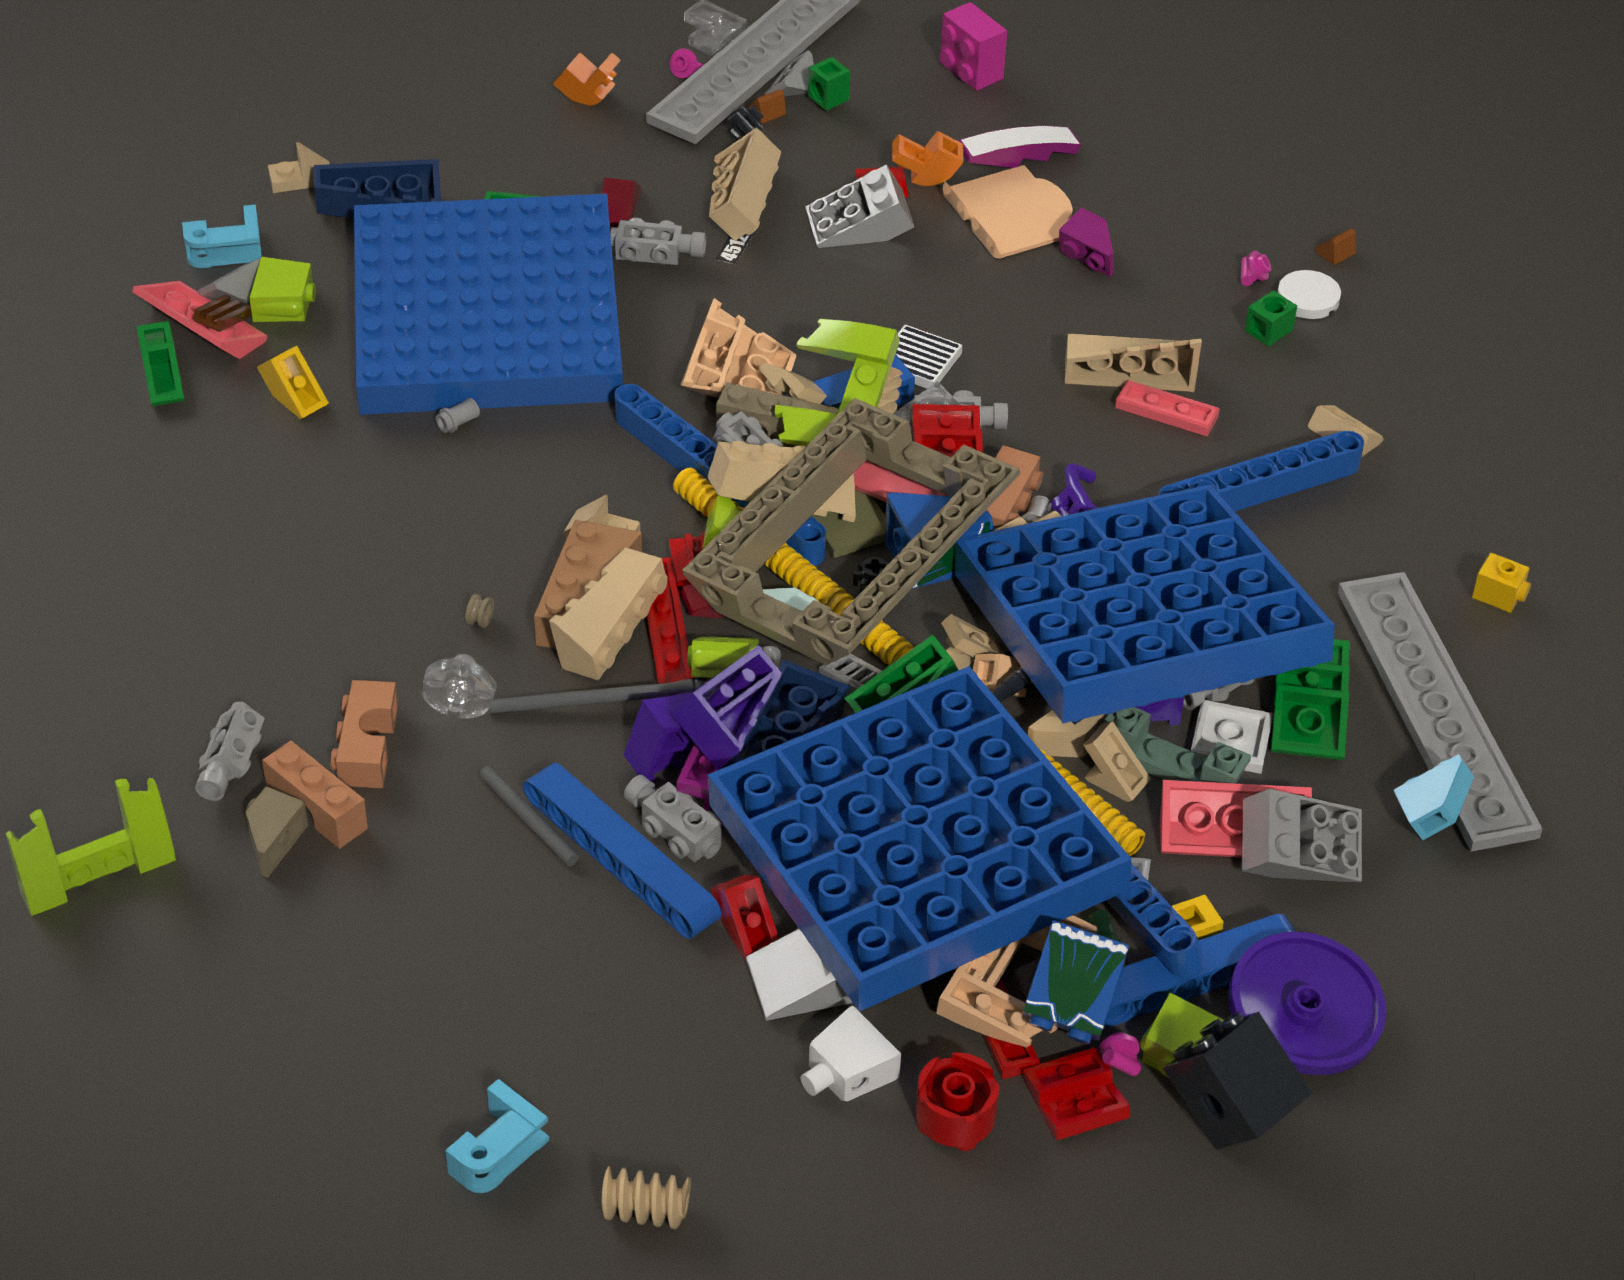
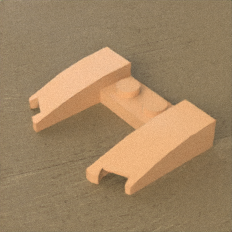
M1074 915L1059 921L1060 923L1094 934L1097 932L1096 926ZM1051 925L959 966L939 998L936 1014L989 1037L1026 1048L1030 1046L1032 1042L1030 1038L1043 1030L1028 1024L1030 1018L1023 1016L1025 1002L995 988L1021 943L1043 951ZM1053 1026L1052 1030L1048 1032L1052 1033L1056 1031L1058 1027Z

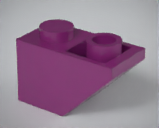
M1081 207L1059 229L1060 251L1067 257L1074 258L1088 265L1092 270L1111 277L1114 274V262L1107 221Z

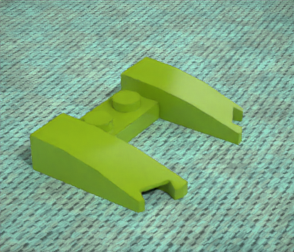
M819 319L817 323L820 327L808 339L802 336L797 342L798 349L855 362L838 414L854 398L878 408L900 342L897 330L852 321ZM776 405L774 409L776 418L783 417L785 432L779 434L780 442L805 447L838 415Z
M149 778L147 781V791H129L130 784L127 779L115 781L124 830L58 855L55 854L46 820L41 809L35 810L29 815L36 827L23 835L21 839L15 837L10 830L6 833L20 893L31 916L67 903L66 890L120 871L125 867L135 864L140 874L176 861L166 815L157 784L153 778Z

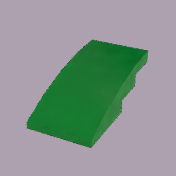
M1334 639L1332 661L1275 675L1271 752L1344 760L1349 704L1348 684L1350 666L1348 664L1350 641Z

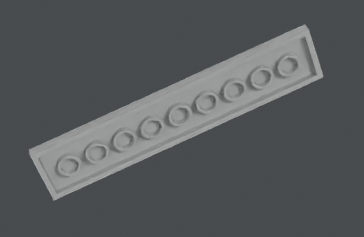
M780 0L647 112V124L693 144L698 143L788 65L791 60L796 58L856 6L860 0Z
M1405 572L1339 583L1338 594L1428 770L1433 769L1440 762L1451 759L1459 754L1474 776L1456 820V824L1470 851L1540 839L1543 829Z

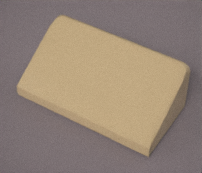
M1335 405L1317 406L1308 423V428L1322 437L1347 430L1359 433L1364 439L1362 457L1381 444L1384 439L1382 435Z

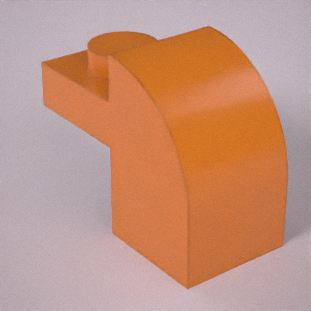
M579 53L555 80L553 85L572 101L589 106L596 105L615 86L612 79L617 73L613 69L621 60L611 53L597 68L583 54Z
M939 131L935 133L925 147L898 134L892 142V161L903 169L911 170L912 183L921 186H934L950 179L963 164V144Z

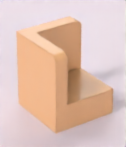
M975 654L973 671L992 692L1007 677L1013 674V671L1021 668L1016 658L1004 654ZM1022 689L1013 696L1025 697L1026 689Z

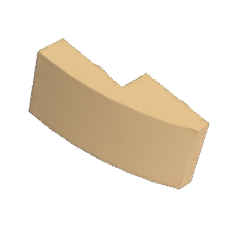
M762 363L759 367L767 378L766 384L779 394L784 391L793 398L821 404L827 396L815 383L799 374L771 364Z

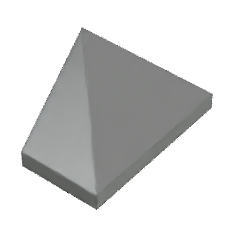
M807 50L791 60L765 94L779 89L783 90L784 96L808 94L809 67L814 65L811 52Z
M261 258L240 266L199 289L198 292L201 296L219 298L227 295L231 297V301L237 299L243 303H250V294Z

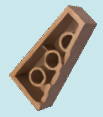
M580 520L574 521L534 615L537 646L556 649L549 621L555 615L563 616L567 612L565 605L573 598L580 600L585 595L584 587L591 580L598 582L601 579L602 570L625 547L642 552V532Z

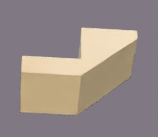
M1052 710L1029 726L1028 736L1037 744L1039 749H1043L1049 756L1084 757L1088 754L1083 746L1084 743L1104 722L1108 714L1085 718L1074 725L1072 722L1062 723Z

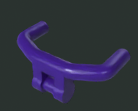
M1075 463L1067 465L1065 468L1067 487L1059 496L1051 501V510L1053 512L1056 510L1061 516L1098 509L1079 482V479L1087 483L1094 482L1096 478L1095 471Z

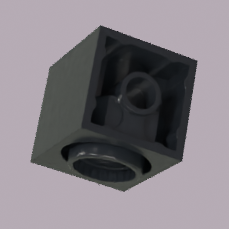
M1259 1011L1246 1016H1242L1240 1012H1237L1223 1022L1220 1019L1212 1021L1199 1031L1202 1037L1198 1041L1193 1043L1191 1040L1172 1052L1175 1059L1163 1067V1070L1215 1149L1258 1139L1312 1094Z

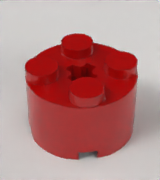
M962 1052L952 1053L950 1058L939 1060V1057L930 1060L922 1069L918 1079L916 1119L919 1131L939 1144L956 1147L962 1151L974 1149L977 1143L985 1139L995 1126L999 1097V1084L993 1075V1069L990 1065L977 1056Z

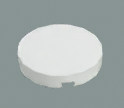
M1301 270L1285 275L1279 283L1278 293L1298 305L1297 317L1319 319L1329 316L1330 311L1334 310L1335 312L1337 310L1341 289L1338 283L1328 275L1317 271Z

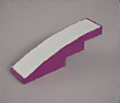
M1058 126L1014 127L985 132L958 140L963 144V155L968 163L1011 168L1020 166L1023 158L1048 161L1052 151L1077 154L1082 145L1069 127Z

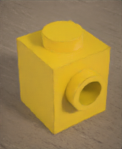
M1490 553L1478 572L1472 598L1511 613L1517 602H1524L1529 593L1531 583L1526 582L1530 567Z

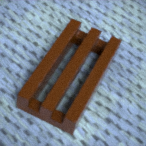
M223 295L196 308L193 320L221 332L251 317V305L247 304L241 307V301L236 299L230 302L231 297Z

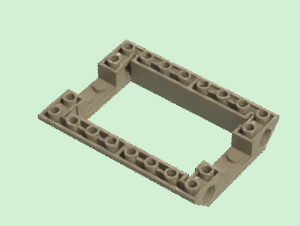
M854 398L682 570L683 575L716 612L828 665L849 655L1021 474L1020 468L966 445H963L952 457L944 455L912 441L908 420ZM866 460L952 497L842 612V616L832 612L831 607L816 600H813L803 611H800L763 593L757 571Z

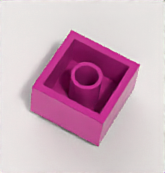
M971 2L943 13L940 62L976 91L1004 79L1007 30Z

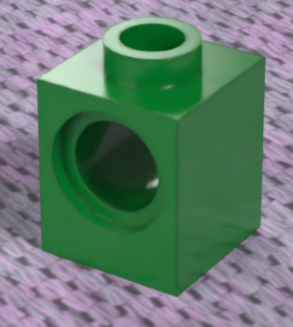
M833 57L810 66L808 97L826 111L848 101L850 98V70Z
M1273 290L1248 307L1244 331L1269 347L1294 329L1298 305Z

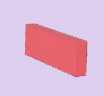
M1127 380L1116 399L1115 405L1117 409L1207 437L1217 421L1220 411L1218 407Z

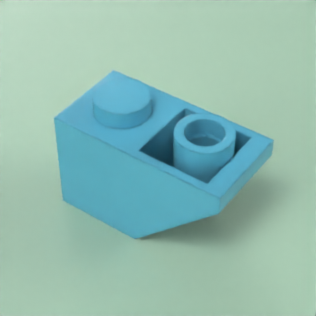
M1458 754L1451 759L1440 762L1436 767L1422 775L1407 780L1403 785L1394 789L1409 823L1422 840L1456 822L1474 776Z

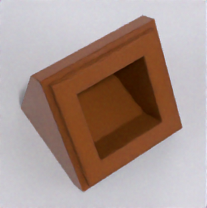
M780 89L757 98L748 106L749 109L753 105L764 116L760 120L762 124L786 115L785 96L783 90Z
M1350 228L1316 246V253L1331 264H1338L1356 253V231Z

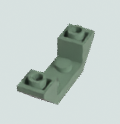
M1136 707L1108 714L1103 722L1113 721L1146 772L1162 780L1236 784L1252 756L1218 741L1209 756L1204 757L1148 734L1151 714Z

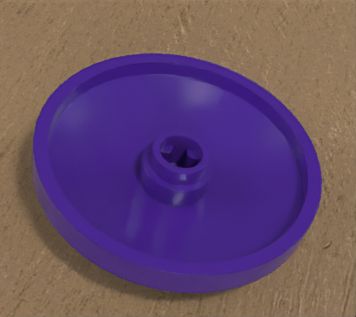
M1283 932L1259 940L1247 949L1239 959L1229 983L1228 1001L1231 1015L1240 1012L1242 1016H1246L1259 1011L1298 1072L1302 1074L1329 1075L1343 1072L1358 1065L1374 1049L1384 1029L1386 1021L1385 997L1372 970L1353 951L1321 935L1307 932Z

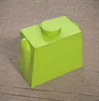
M261 257L250 294L253 322L305 321L309 304L314 302L316 298V285L313 283L311 263Z
M700 637L692 640V646L688 648L687 658L688 667H692L691 677L714 678L757 647L759 638Z
M1169 993L1158 1016L1140 1041V1048L1143 1051L1142 1062L1159 1070L1164 1076L1168 1077L1163 1067L1175 1059L1172 1052L1188 1041L1192 1040L1193 1043L1198 1041L1202 1037L1199 1031L1212 1021L1220 1019L1223 1022L1224 1020Z

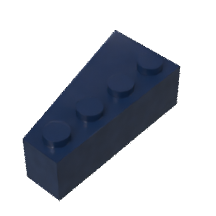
M439 160L314 165L317 214L354 218V205L441 201Z
M783 659L778 667L782 674L775 688L756 717L757 721L748 732L741 751L727 763V766L835 722L844 712L845 698L848 696L850 686Z

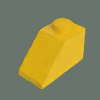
M297 345L257 366L272 396L299 419L329 404Z

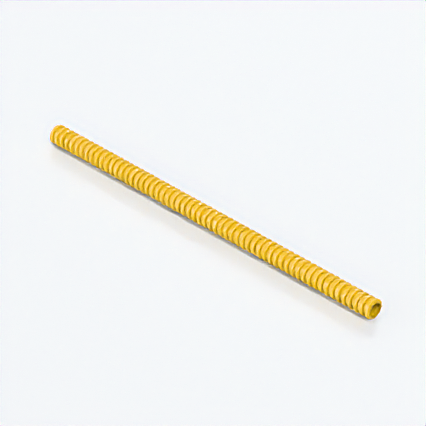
M689 467L682 470L673 483V490L677 494L681 495L684 500H687L702 515L709 516L718 494L708 479H705L694 468ZM733 501V503H734L741 511L744 509V508L740 507V506L738 505V503H736L735 501ZM786 542L764 563L767 568L778 574L788 585L831 607V611L840 616L855 600L852 595L846 593L843 588L839 587L831 578L825 576L822 571L817 570L815 565L810 564L807 559L788 546ZM883 620L861 642L862 645L866 646L869 651H872L875 656L881 658L889 666L914 648L903 636L898 635L888 624L883 623ZM1040 749L1129 856L1134 855L1144 843L1145 832L1142 829H1137L1135 823L1129 822L1126 816L1120 815V812L1112 808L1110 803L1104 801L1100 795H1095L1094 790L1087 788L1084 782H1079V779L1075 775H1071L1068 769L1063 768L1059 762L1054 761L1053 757L1047 755L1043 749Z

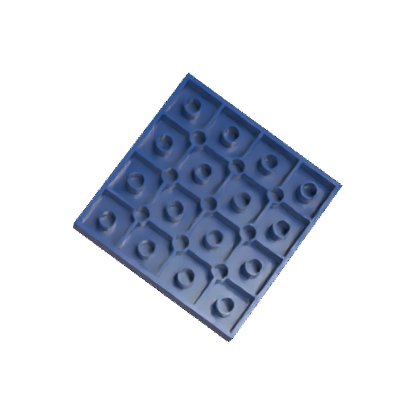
M607 194L354 205L356 388L360 415L440 411V409L445 407L449 409L465 401L467 398H472L477 403L479 409L615 402L614 393L619 386L623 385Z
M1210 484L963 537L955 542L956 577L1062 723L1078 722L1093 716L1112 714L1123 709L1146 706L1153 702L1180 698L1196 692L1214 690L1218 687L1235 683H1245L1252 679L1279 675L1286 671L1313 667L1317 664L1332 661L1335 624Z
M970 666L708 774L710 807L859 1012L1046 928L1052 924L1053 920L1059 922L1129 890L1132 860Z

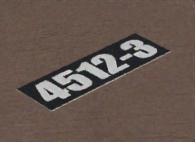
M754 232L751 235L745 234L736 241L729 236L715 260L736 264Z

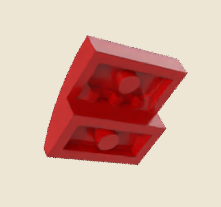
M912 404V439L914 442L949 457H952L963 445L983 453L979 405Z
M1096 1047L1023 1069V1077L1031 1096L1056 1140L1130 1118V1104L1114 1085L1112 1069L1103 1062L1102 1055Z

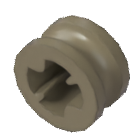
M474 593L467 605L466 623L473 625L477 622L479 627L486 628L493 615L494 599L486 597L483 600L480 594Z

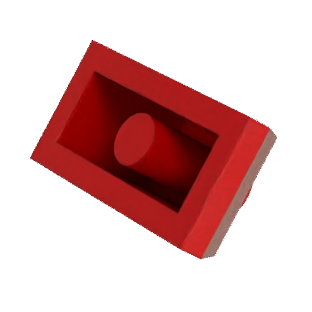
M743 875L710 888L712 896L721 909V923L745 962L747 956L779 940L759 877Z

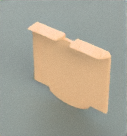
M1025 165L953 186H949L944 180L943 196L963 220L970 219L973 233L995 258L1000 259L1059 241V229L1072 217L1073 207L1066 194L1052 182L1042 178H1035Z

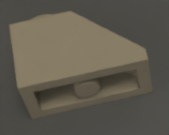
M265 787L257 798L249 802L245 817L261 875L269 877L308 827L305 801Z

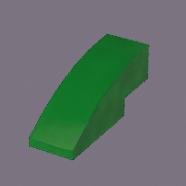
M169 321L136 326L151 406L184 401Z

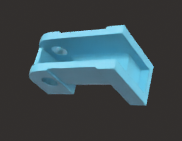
M256 205L243 206L245 225L207 228L206 220L182 222L188 263L196 268H210L211 266L249 263L261 258ZM201 254L207 255L205 257H198Z
M499 1079L487 1088L489 1113L498 1120L477 1138L467 1131L445 1150L448 1174L466 1189L475 1193H485L496 1188L510 1173L549 1141V1136L540 1129L548 1122V1117ZM489 1172V1174L484 1178L475 1177V1174H484Z

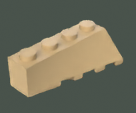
M755 128L714 157V162L717 166L713 169V175L717 180L712 183V190L715 193L711 197L709 217L735 241L745 234L751 235L759 227V218L766 206L767 194L773 186L771 183L773 176L779 168L777 164L781 151L758 128Z
M1068 334L1065 356V384L1124 387L1127 380L1160 390L1194 392L1202 340L1200 338L1178 341Z
M733 441L732 443L718 442L708 479L719 496L751 502L805 446L791 448L779 447L771 443L752 445L742 441ZM854 473L814 515L826 517L827 512L830 511L842 514V520L855 521Z
M625 547L602 570L601 579L598 582L591 580L584 587L585 595L580 600L574 598L565 605L567 612L563 616L555 615L549 621L562 669L599 680L606 669L613 665L619 650L624 643L629 642L633 630L640 620L647 616L650 606L656 597L662 594L666 588L667 575L665 574L662 558Z

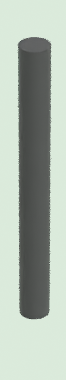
M491 766L483 767L479 776L567 866L576 864L579 855Z

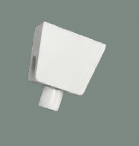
M852 1005L811 1042L809 1047V1066L811 1069L801 1075V1082L805 1090L812 1096L829 1087L842 1101H850L900 1077L901 1053Z

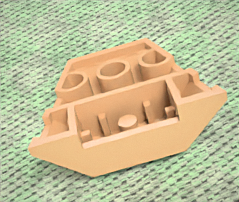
M714 298L680 387L715 398L720 397L727 382L779 394L766 384L767 378L759 367L762 363L792 371L797 355L766 333L758 334L744 325L746 319L740 315L734 318L721 309L722 303Z

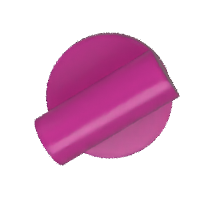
M689 49L675 51L670 59L672 73L676 77L683 79L689 78L704 65L697 62L696 55Z
M1255 250L1249 256L1242 258L1241 283L1243 285L1249 286L1257 279L1260 281L1268 279L1271 265L1265 254L1261 255Z
M1117 1032L1109 1035L1101 1042L1099 1049L1104 1063L1131 1076L1139 1074L1141 1064L1137 1061L1136 1055L1140 1047L1135 1037L1127 1033Z

